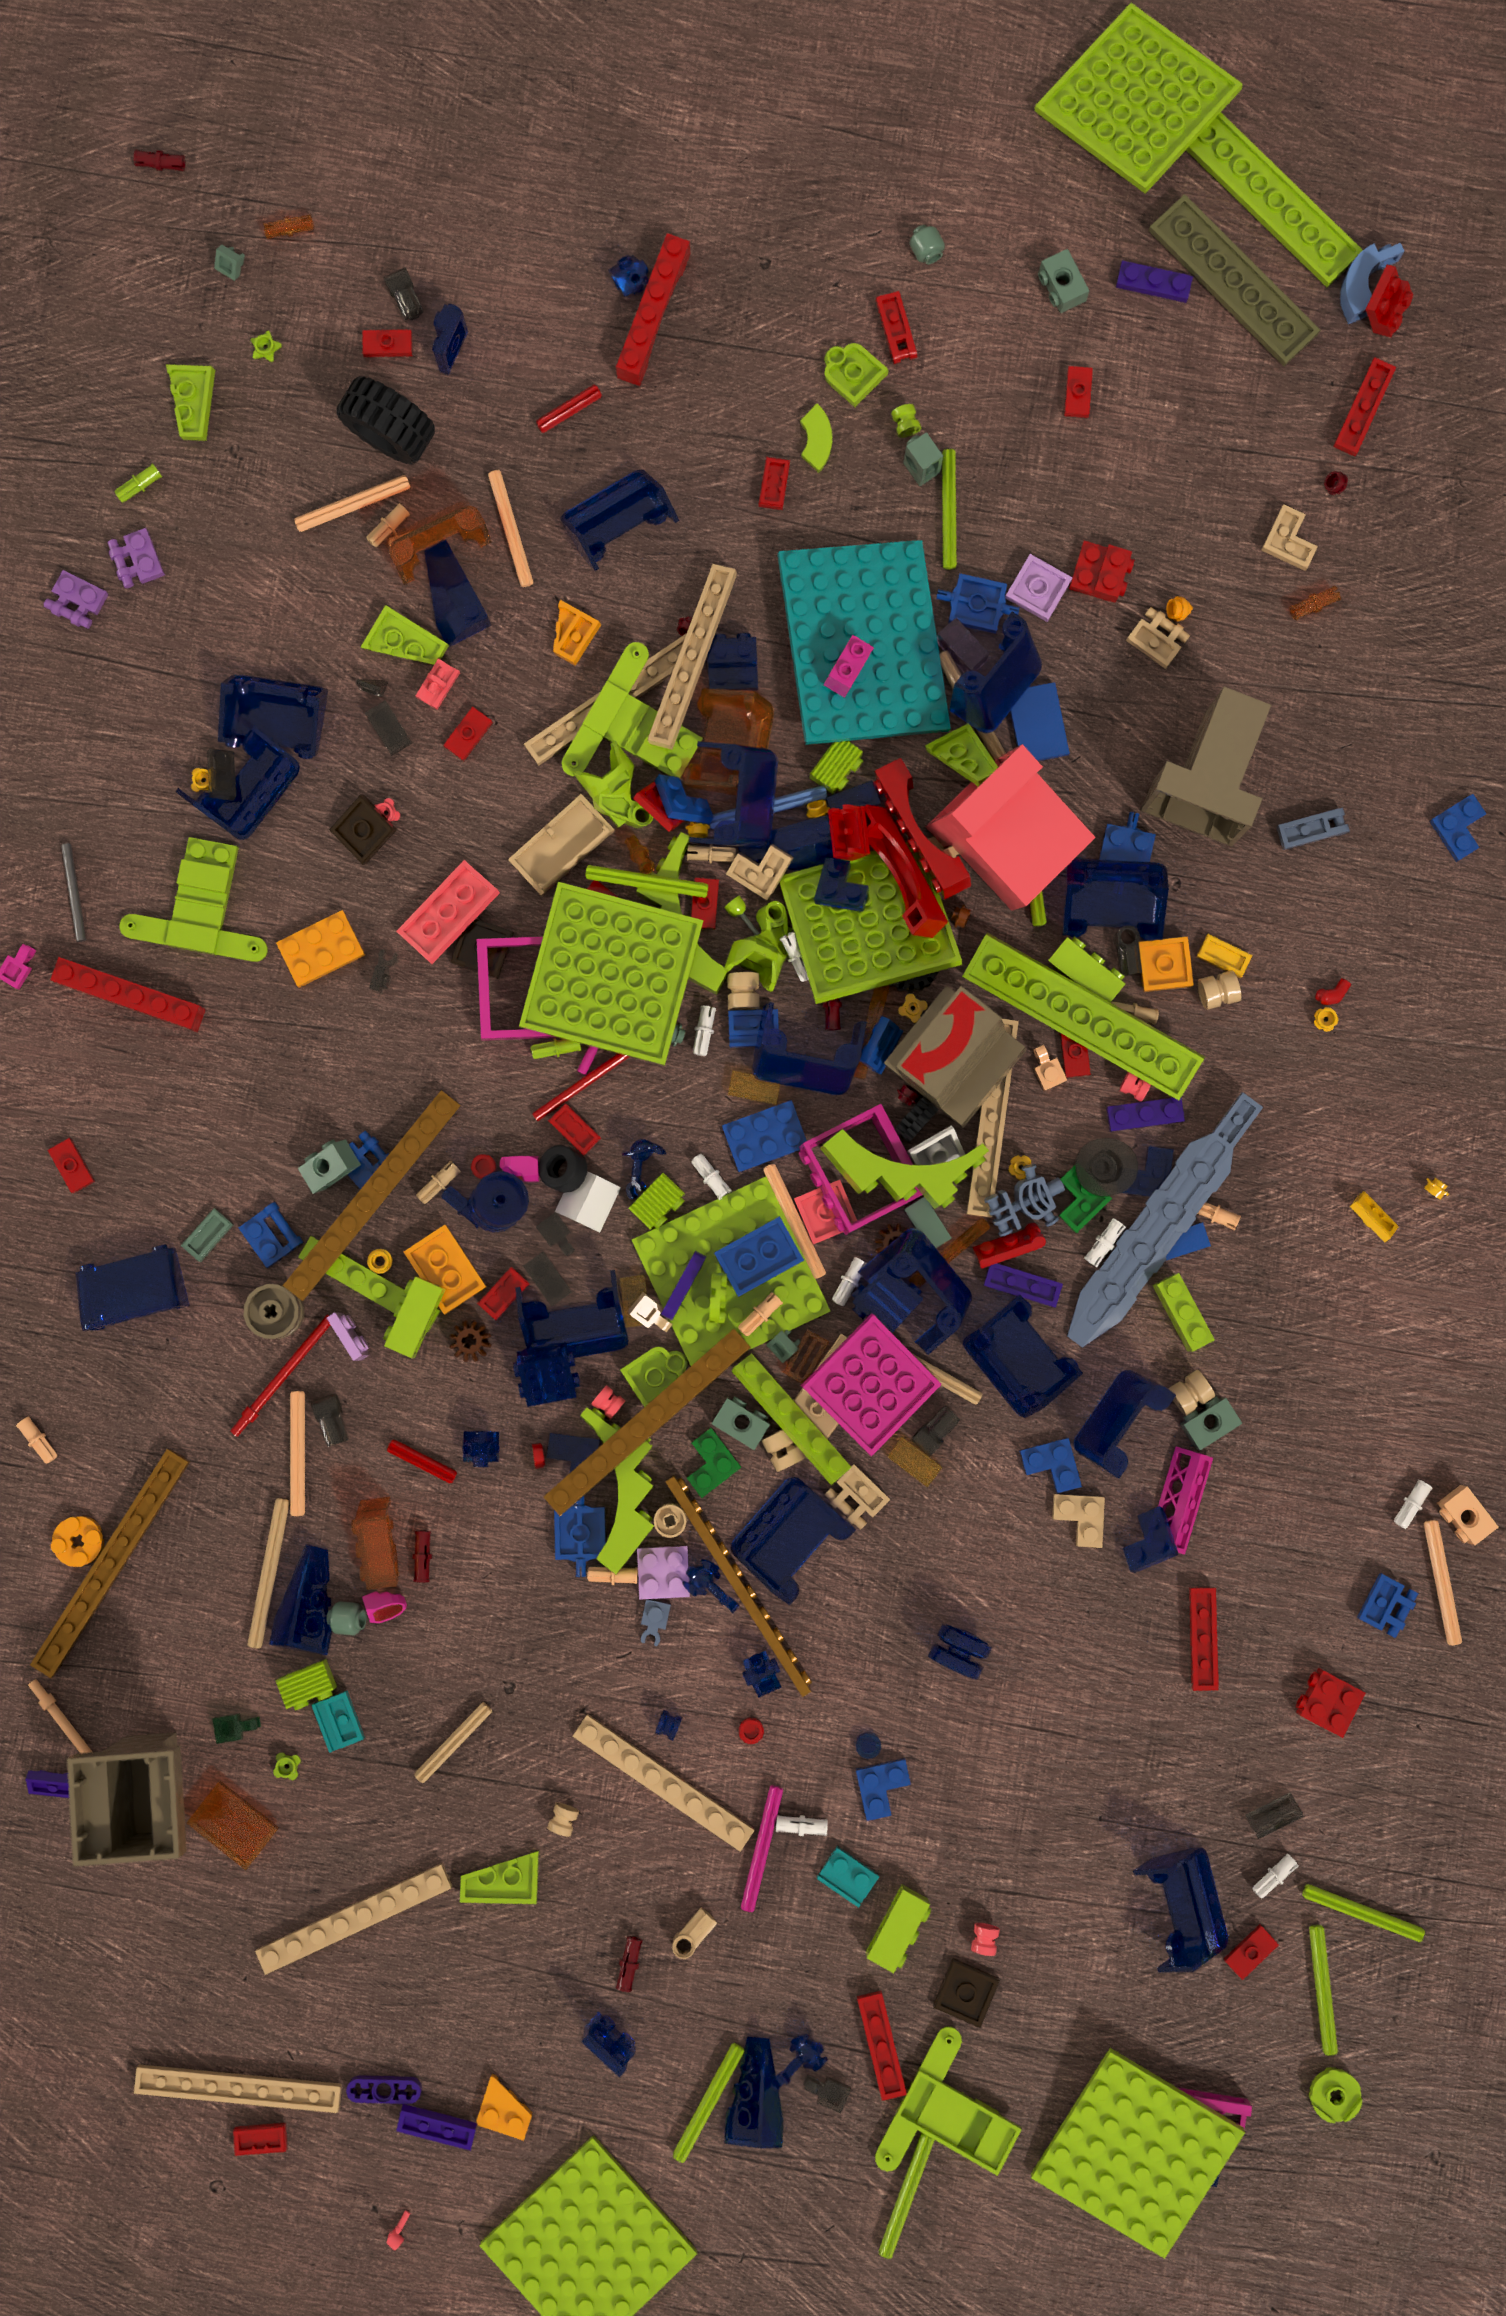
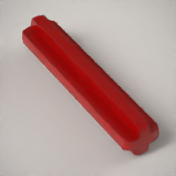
M592 385L537 419L536 425L538 429L545 433L600 399L602 395L596 385Z
M391 1440L387 1447L389 1453L447 1483H452L457 1476L455 1470L397 1440Z

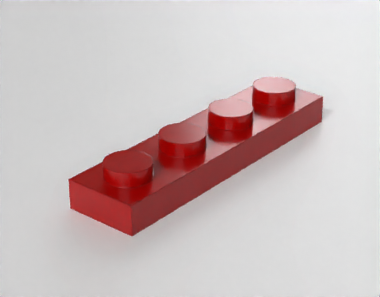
M1373 358L1333 445L1334 448L1354 457L1357 455L1396 370V366L1378 358Z
M1189 1587L1192 1690L1216 1691L1219 1690L1216 1588Z
M882 1990L857 1996L882 2101L907 2095Z

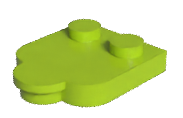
M857 343L848 344L844 348L839 346L832 347L825 355L826 382L854 407L889 374L887 367Z
M654 1347L620 1369V1372L643 1407H645L685 1372L688 1361L682 1352H668L662 1347Z

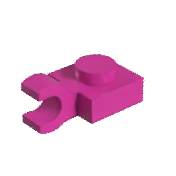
M22 944L15 958L8 955L0 967V979L20 990L32 970L26 964L33 958L36 950Z

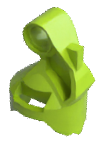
M613 741L610 744L611 770L603 777H599L590 773L576 771L574 776L592 797L594 809L609 816L618 828L624 823L634 828L645 827L653 821V817L637 802L631 800L634 764L617 742ZM637 810H641L645 814V821L643 823L639 822L635 817Z
M772 901L758 910L756 919L760 925L761 933L734 941L724 966V970L728 972L735 965H740L747 970L759 973V981L770 992L774 990L783 963L789 958L780 938L784 935L788 938V933L792 932V928L788 927L786 909L778 901ZM768 911L772 912L774 919L770 917Z

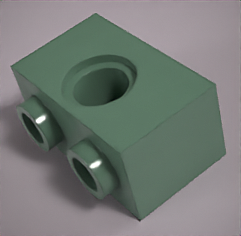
M1068 249L1041 261L1038 272L1039 280L1043 286L1046 285L1049 291L1050 302L1054 307L1057 306L1060 314L1086 302L1089 289ZM1057 280H1065L1067 284L1060 285L1057 283Z
M927 432L922 436L915 435L907 442L903 462L917 484L922 486L940 474L943 461L942 453Z
M333 1139L321 1146L323 1150L320 1153L315 1152L304 1159L306 1163L298 1168L313 1194L328 1189L361 1165L346 1139L338 1142Z
M735 1396L732 1400L727 1397L712 1425L755 1450L770 1426V1423L766 1422L768 1416L756 1409L754 1413L745 1409L747 1404ZM741 1414L746 1415L750 1421L748 1427L740 1429L735 1425V1418Z
M1215 1396L1205 1403L1206 1407L1199 1412L1195 1410L1187 1416H1183L1185 1421L1181 1422L1180 1426L1196 1450H1202L1243 1424L1227 1398ZM1211 1414L1215 1418V1424L1212 1428L1208 1429L1204 1425V1419L1207 1415Z

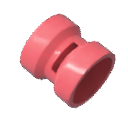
M1128 1072L1119 1091L1124 1094L1130 1093L1134 1096V1099L1142 1102L1151 1084Z
M606 1385L591 1405L596 1409L603 1410L604 1415L611 1420L626 1400L621 1396L613 1394V1390Z
M975 1923L974 1933L976 1937L972 1941L971 1951L981 1955L995 1956L997 1946L994 1939L999 1937L1000 1928L987 1923Z

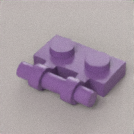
M147 528L123 536L126 546L119 547L116 539L107 542L110 548V558L115 561L118 569L116 574L118 579L122 581L124 588L134 586L131 578L135 576L139 577L142 584L165 576ZM131 556L134 566L127 567L124 558Z
M62 570L52 589V592L59 596L57 601L47 598L44 602V607L51 610V613L58 617L63 616L71 620L70 622L78 627L81 625L89 629L92 620L87 618L86 615L88 612L98 615L109 594ZM71 602L79 607L76 611L67 608V605Z

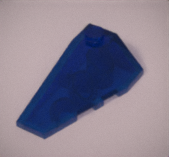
M447 540L425 550L436 626L444 641L449 644V647L490 627L489 618Z
M829 815L805 820L736 841L738 851L758 864L761 863L769 847L774 844L794 857L787 868L788 870H804L841 860L833 858Z
M305 1544L275 1616L269 1645L314 1654H328L332 1630L327 1623L328 1606H331V1598L327 1595V1583L330 1580L327 1549Z

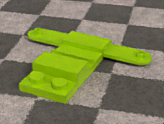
M633 642L625 648L563 757L562 768L567 775L574 776L576 771L583 773L602 739L605 738L610 742L616 741L623 750L664 774L681 778L703 738L681 725L673 750L649 744L648 737L658 711L629 695L649 657L648 649L644 644Z
M189 837L185 858L181 859L177 884L179 886L177 896H175L176 901L172 920L128 914L121 919L119 924L121 933L129 939L251 962L263 960L268 953L267 944L258 937L222 931L239 847Z
M944 2027L937 2033L921 2066L917 2070L906 2092L907 2095L903 2097L876 2151V2164L881 2170L893 2171L899 2166L918 2130L993 2174L999 2175L1022 2127L1001 2116L996 2109L976 2098L973 2100L966 2096L964 2092L961 2093L942 2082L962 2043L961 2034L956 2028Z

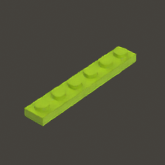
M310 1236L298 1258L304 1260L319 1240ZM342 1253L326 1272L327 1275L393 1313L399 1303L403 1304L407 1296L403 1288ZM436 1310L427 1332L431 1329L441 1310Z
M752 1353L732 1369V1373L831 1485L852 1468Z

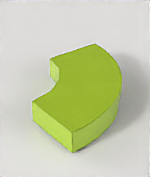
M816 404L800 420V424L805 429L808 439L807 446L802 452L801 457L820 473L831 453L832 429L826 413Z

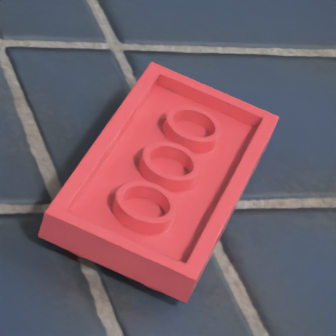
M464 860L396 932L427 961L433 964L500 892Z

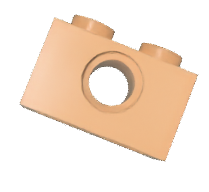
M1459 1485L1437 1502L1441 1508L1439 1511L1440 1515L1447 1523L1452 1522L1457 1529L1454 1531L1456 1536L1464 1544L1467 1542L1468 1544L1476 1545L1498 1528V1525L1468 1486ZM1468 1510L1470 1519L1468 1522L1463 1523L1461 1514Z

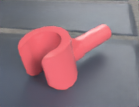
M407 2210L404 2211L395 2229L388 2234L387 2244L393 2250H396L404 2241V2238L399 2233L411 2214Z

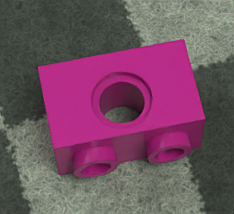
M852 635L826 679L824 686L845 698L874 647Z

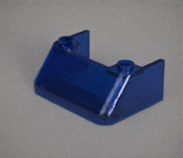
M636 470L566 511L560 517L564 528L580 554L594 571L599 569L596 562L604 557L606 552L605 545L644 521L654 525L663 523L667 519L666 517H669L675 523L680 521L663 486L645 470Z
M236 713L233 717L250 730L243 740V749L251 758L225 792L220 795L214 790H206L196 801L179 788L175 792L235 838L244 840L253 834L296 778L300 765L294 757L253 724Z
M698 741V747L721 750L723 765L731 770H739L735 821L723 820L719 822L714 830V839L689 837V842L757 849L766 847L770 843L778 768L777 755L772 750L766 748Z
M768 1002L765 1004L762 1010L752 1064L754 1077L764 1082L835 1096L846 1093L860 1061L867 1022L860 1021L854 1024L851 1044H843L838 1047L835 1052L834 1061L787 1052L786 1035L779 1029L770 1028L774 1003Z
M911 1228L906 1230L862 1267L858 1274L871 1284L889 1268L896 1276L902 1278L912 1275L916 1270L921 1273L946 1304L937 1314L936 1324L915 1341L929 1355L959 1329L971 1304L972 1293L926 1235L918 1229Z
M610 1270L612 1287L604 1288L597 1293L596 1304L548 1312L547 1306L539 1301L525 1303L521 1287H515L518 1319L532 1362L537 1364L550 1363L621 1350L628 1345V1332L615 1270Z
M1190 1848L1154 1857L1133 1870L1134 1875H1148L1154 1884L1163 1883L1174 1932L1168 1936L1165 1943L1169 1959L1157 1967L1158 1972H1194L1226 1948L1228 1934L1209 1857L1204 1848Z

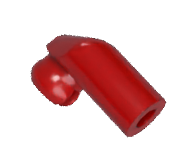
M1341 978L1334 989H1319L1316 992L1315 998L1322 1005L1338 1004L1349 990L1351 983Z

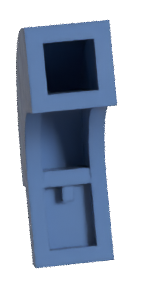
M1401 243L1394 246L1388 244L1377 250L1375 244H1372L1359 253L1352 262L1343 279L1340 291L1341 307L1348 324L1368 316L1366 307L1372 296L1368 284L1369 276L1385 268L1386 265H1392L1400 260L1404 253Z

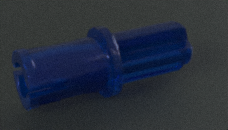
M451 1186L446 1188L441 1195L447 1203L458 1211V1215L462 1214L476 1228H479L488 1217L471 1204V1199L467 1200Z

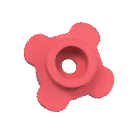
M386 798L383 803L374 805L390 822L400 819V812L396 811L393 799Z

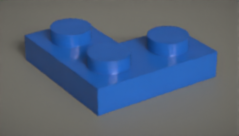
M661 774L657 776L654 782L668 818L704 824L711 823L714 817L707 799L686 796L681 780L678 777Z
M1471 794L1429 821L1456 862L1480 848L1467 829V826L1486 815V812L1475 795Z
M1069 1438L1019 1450L1026 1475L1048 1469L1051 1470L1056 1493L1082 1487Z
M905 1758L856 1769L866 1820L892 1816L886 1790L911 1785Z

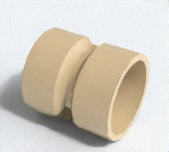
M1233 970L1218 974L1217 979L1213 976L1198 979V992L1205 1010L1220 1007L1222 1001L1227 1004L1241 1001L1239 981Z
M735 972L727 974V988L732 991L728 995V1010L760 1009L759 994L755 992L759 988V973Z
M1195 1370L1186 1376L1185 1383L1178 1382L1167 1389L1172 1400L1185 1416L1196 1410L1198 1402L1205 1404L1215 1397L1212 1387L1199 1370Z
M782 1429L761 1440L766 1452L773 1455L771 1462L776 1472L788 1468L805 1458L803 1452ZM784 1447H786V1449H787V1453H786V1454H784V1453L781 1451V1449L784 1448Z
M665 1503L655 1513L654 1527L664 1537H676L686 1527L687 1515L677 1503Z

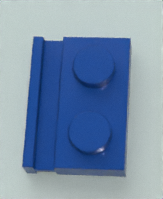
M778 1009L728 1011L730 1048L779 1046Z
M881 1016L879 1022L873 1028V1034L868 1044L862 1050L860 1061L872 1069L873 1072L882 1075L886 1067L884 1062L894 1051L903 1030L899 1029L890 1019Z

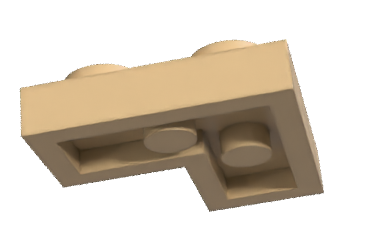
M1283 504L1261 551L1306 571L1318 547L1296 536L1306 514Z
M774 844L769 847L760 864L739 852L726 875L765 900H769L794 857Z
M1053 1494L1052 1519L1077 1521L1076 1546L1102 1548L1105 1497Z

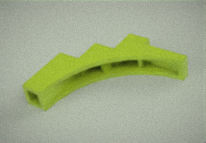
M683 832L678 837L674 836L668 846L670 852L667 858L662 857L656 867L658 874L650 870L646 874L679 879L682 860L688 844H690V836ZM636 887L638 888L636 891L637 896L663 910L682 915L678 893ZM697 944L688 980L717 995L729 972L724 970L722 965L714 961Z
M843 1129L820 1147L821 1151L857 1194L864 1190L868 1194L878 1185L876 1181L878 1179L896 1202L901 1198L907 1201L917 1192L915 1189L917 1187L934 1209L940 1205L945 1208L955 1200L953 1194L958 1189L952 1182L957 1185L967 1176L965 1171L971 1166L976 1169L986 1160L984 1155L989 1151L982 1143L969 1153L949 1162L934 1165H907L892 1162L871 1153L856 1143Z
M586 1407L581 1414V1418L597 1433L603 1444L621 1429L615 1423L612 1426L604 1421L606 1416L595 1407L592 1410ZM650 1438L615 1468L618 1483V1507L615 1523L605 1546L596 1558L615 1575L654 1527L651 1524L652 1517L643 1510L639 1513L635 1511L653 1488V1485L650 1484L652 1479L641 1470L639 1473L634 1471L652 1449V1445L649 1444Z

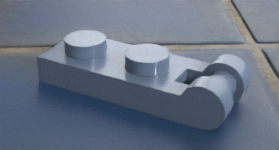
M1338 808L1278 825L1276 828L1283 850L1349 833V826L1345 824L1343 818L1345 816L1344 809ZM1328 820H1334V828H1330Z

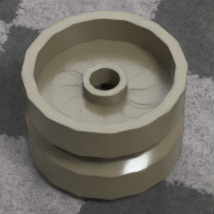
M266 1284L257 1287L249 1294L244 1304L243 1316L246 1325L255 1335L264 1339H283L293 1335L300 1328L304 1320L305 1306L303 1301L288 1291L283 1285ZM274 1307H276L275 1312L278 1313L277 1316H273L272 1309Z

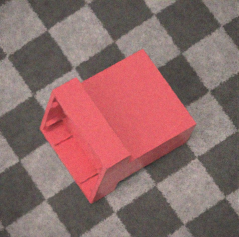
M1023 744L994 759L998 768L979 787L970 782L925 826L944 848L953 846L1011 911L1026 907L1096 838L1040 777L1037 772L1043 766Z

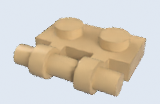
M1150 607L1145 616L1150 618L1152 622L1149 624L1141 619L1126 641L1166 669L1182 648L1174 642L1176 638L1186 643L1191 635L1183 630L1184 627L1180 624L1175 625L1165 617L1166 614L1162 611L1157 612ZM1158 626H1161L1166 631H1168L1170 635L1167 637L1156 628Z
M853 1464L852 1468L836 1481L843 1490L837 1494L830 1488L824 1495L831 1501L830 1504L835 1509L838 1508L847 1517L846 1520L851 1525L854 1523L861 1530L867 1524L861 1515L866 1511L871 1517H874L890 1499ZM848 1495L859 1504L855 1510L845 1501Z

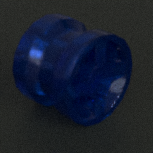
M663 1710L654 1734H664L669 1740L673 1741L682 1717L679 1715L672 1716L669 1714V1711Z

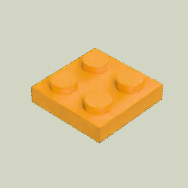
M1188 937L1137 943L1143 992L1194 986Z

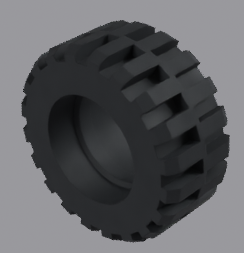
M359 376L355 378L337 406L338 419L353 434H356L374 449L404 464L412 465L418 462L435 434L433 421L417 405L397 393L394 389L369 377Z

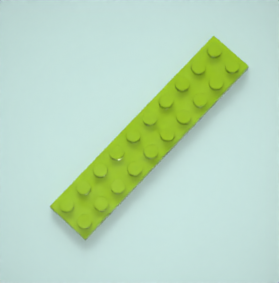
M1221 112L1186 149L1199 164L1326 287L1337 279L1352 264L1358 254L1363 251Z
M988 932L962 976L1177 1100H1180L1205 1059V1056Z

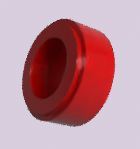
M486 1154L476 1156L471 1163L472 1173L477 1178L483 1180L491 1178L497 1169L495 1160Z
M532 1444L535 1469L544 1468L545 1461L542 1444Z
M749 1717L740 1723L739 1736L743 1742L756 1744L762 1739L764 1727L760 1720Z

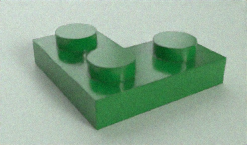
M1078 1163L1060 1179L1064 1187L1076 1199L1058 1215L1075 1234L1112 1199Z
M712 1427L691 1442L706 1463L688 1476L687 1480L700 1497L703 1498L742 1467Z

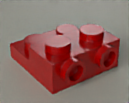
M1386 265L1366 307L1373 333L1392 337L1393 333L1400 327L1403 318L1402 314L1410 306L1413 299L1409 282L1399 278L1395 266Z
M1084 540L1069 589L1116 603L1118 597H1123L1128 582L1123 580L1126 573H1131L1135 559L1131 558L1132 551L1113 545L1104 547Z
M1318 1668L1317 1672L1314 1671L1308 1679L1307 1684L1309 1687L1305 1695L1302 1694L1296 1703V1708H1298L1296 1713L1343 1738L1366 1693Z

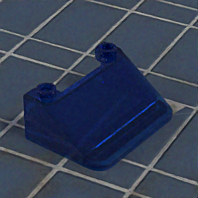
M790 1477L782 1483L734 1538L731 1544V1552L769 1591L788 1605H791L799 1594V1585L792 1576L829 1534L835 1539L842 1541L848 1539L856 1528L801 1479Z

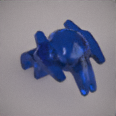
M639 1139L633 1143L630 1151L622 1153V1156L627 1155L634 1160L631 1182L626 1187V1194L630 1199L639 1197L635 1187H637L638 1191H645L647 1189L640 1176L642 1162L647 1160L653 1152L666 1155L663 1146L646 1139Z
M705 1559L700 1560L703 1564L701 1566H690L686 1570V1575L690 1581H683L682 1583L686 1590L696 1597L697 1595H706L707 1591L705 1589L707 1588L709 1592L719 1599L721 1605L726 1606L734 1614L740 1605L714 1583V1577L720 1578L719 1567Z
M808 2034L799 2035L790 2041L792 2045L789 2050L791 2052L796 2050V2058L769 2083L776 2093L783 2084L787 2085L790 2082V2077L802 2066L801 2064L805 2063L803 2065L805 2069H812L815 2072L822 2068L828 2059L827 2057H820L824 2051L820 2042L807 2040L809 2038Z

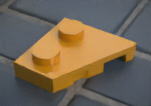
M560 600L558 604L559 618L556 621L555 630L557 636L554 640L553 652L555 655L576 666L599 630L601 623Z
M491 2074L476 2123L478 2126L524 2141L533 2112L525 2104L520 2103L517 2096L511 2090L508 2091L495 2074Z

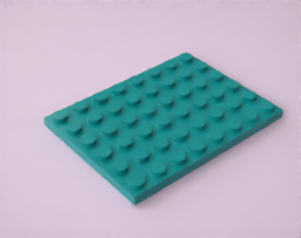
M922 540L779 551L777 556L805 745L949 732L951 726ZM854 635L873 646L874 649L844 698L824 686V683L851 636Z

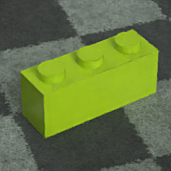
M1074 936L1072 940L1067 937L1048 961L1074 982L1111 1003L1126 983L1123 981L1125 976L1114 967L1111 971L1103 965L1105 960L1097 953L1093 952L1090 955L1084 950L1086 945Z
M1180 1273L1173 1274L1152 1285L1187 1352H1193L1215 1340Z
M415 1277L414 1280L410 1279L404 1290L407 1296L403 1304L399 1303L393 1316L396 1317L393 1327L388 1326L383 1339L386 1340L384 1346L409 1358H415L446 1289L420 1277Z
M901 1884L866 1950V1958L892 1973L895 1972L897 1967L901 1968L907 1958L905 1953L909 1944L913 1945L918 1938L919 1931L917 1929L921 1921L925 1923L931 1913L929 1899Z

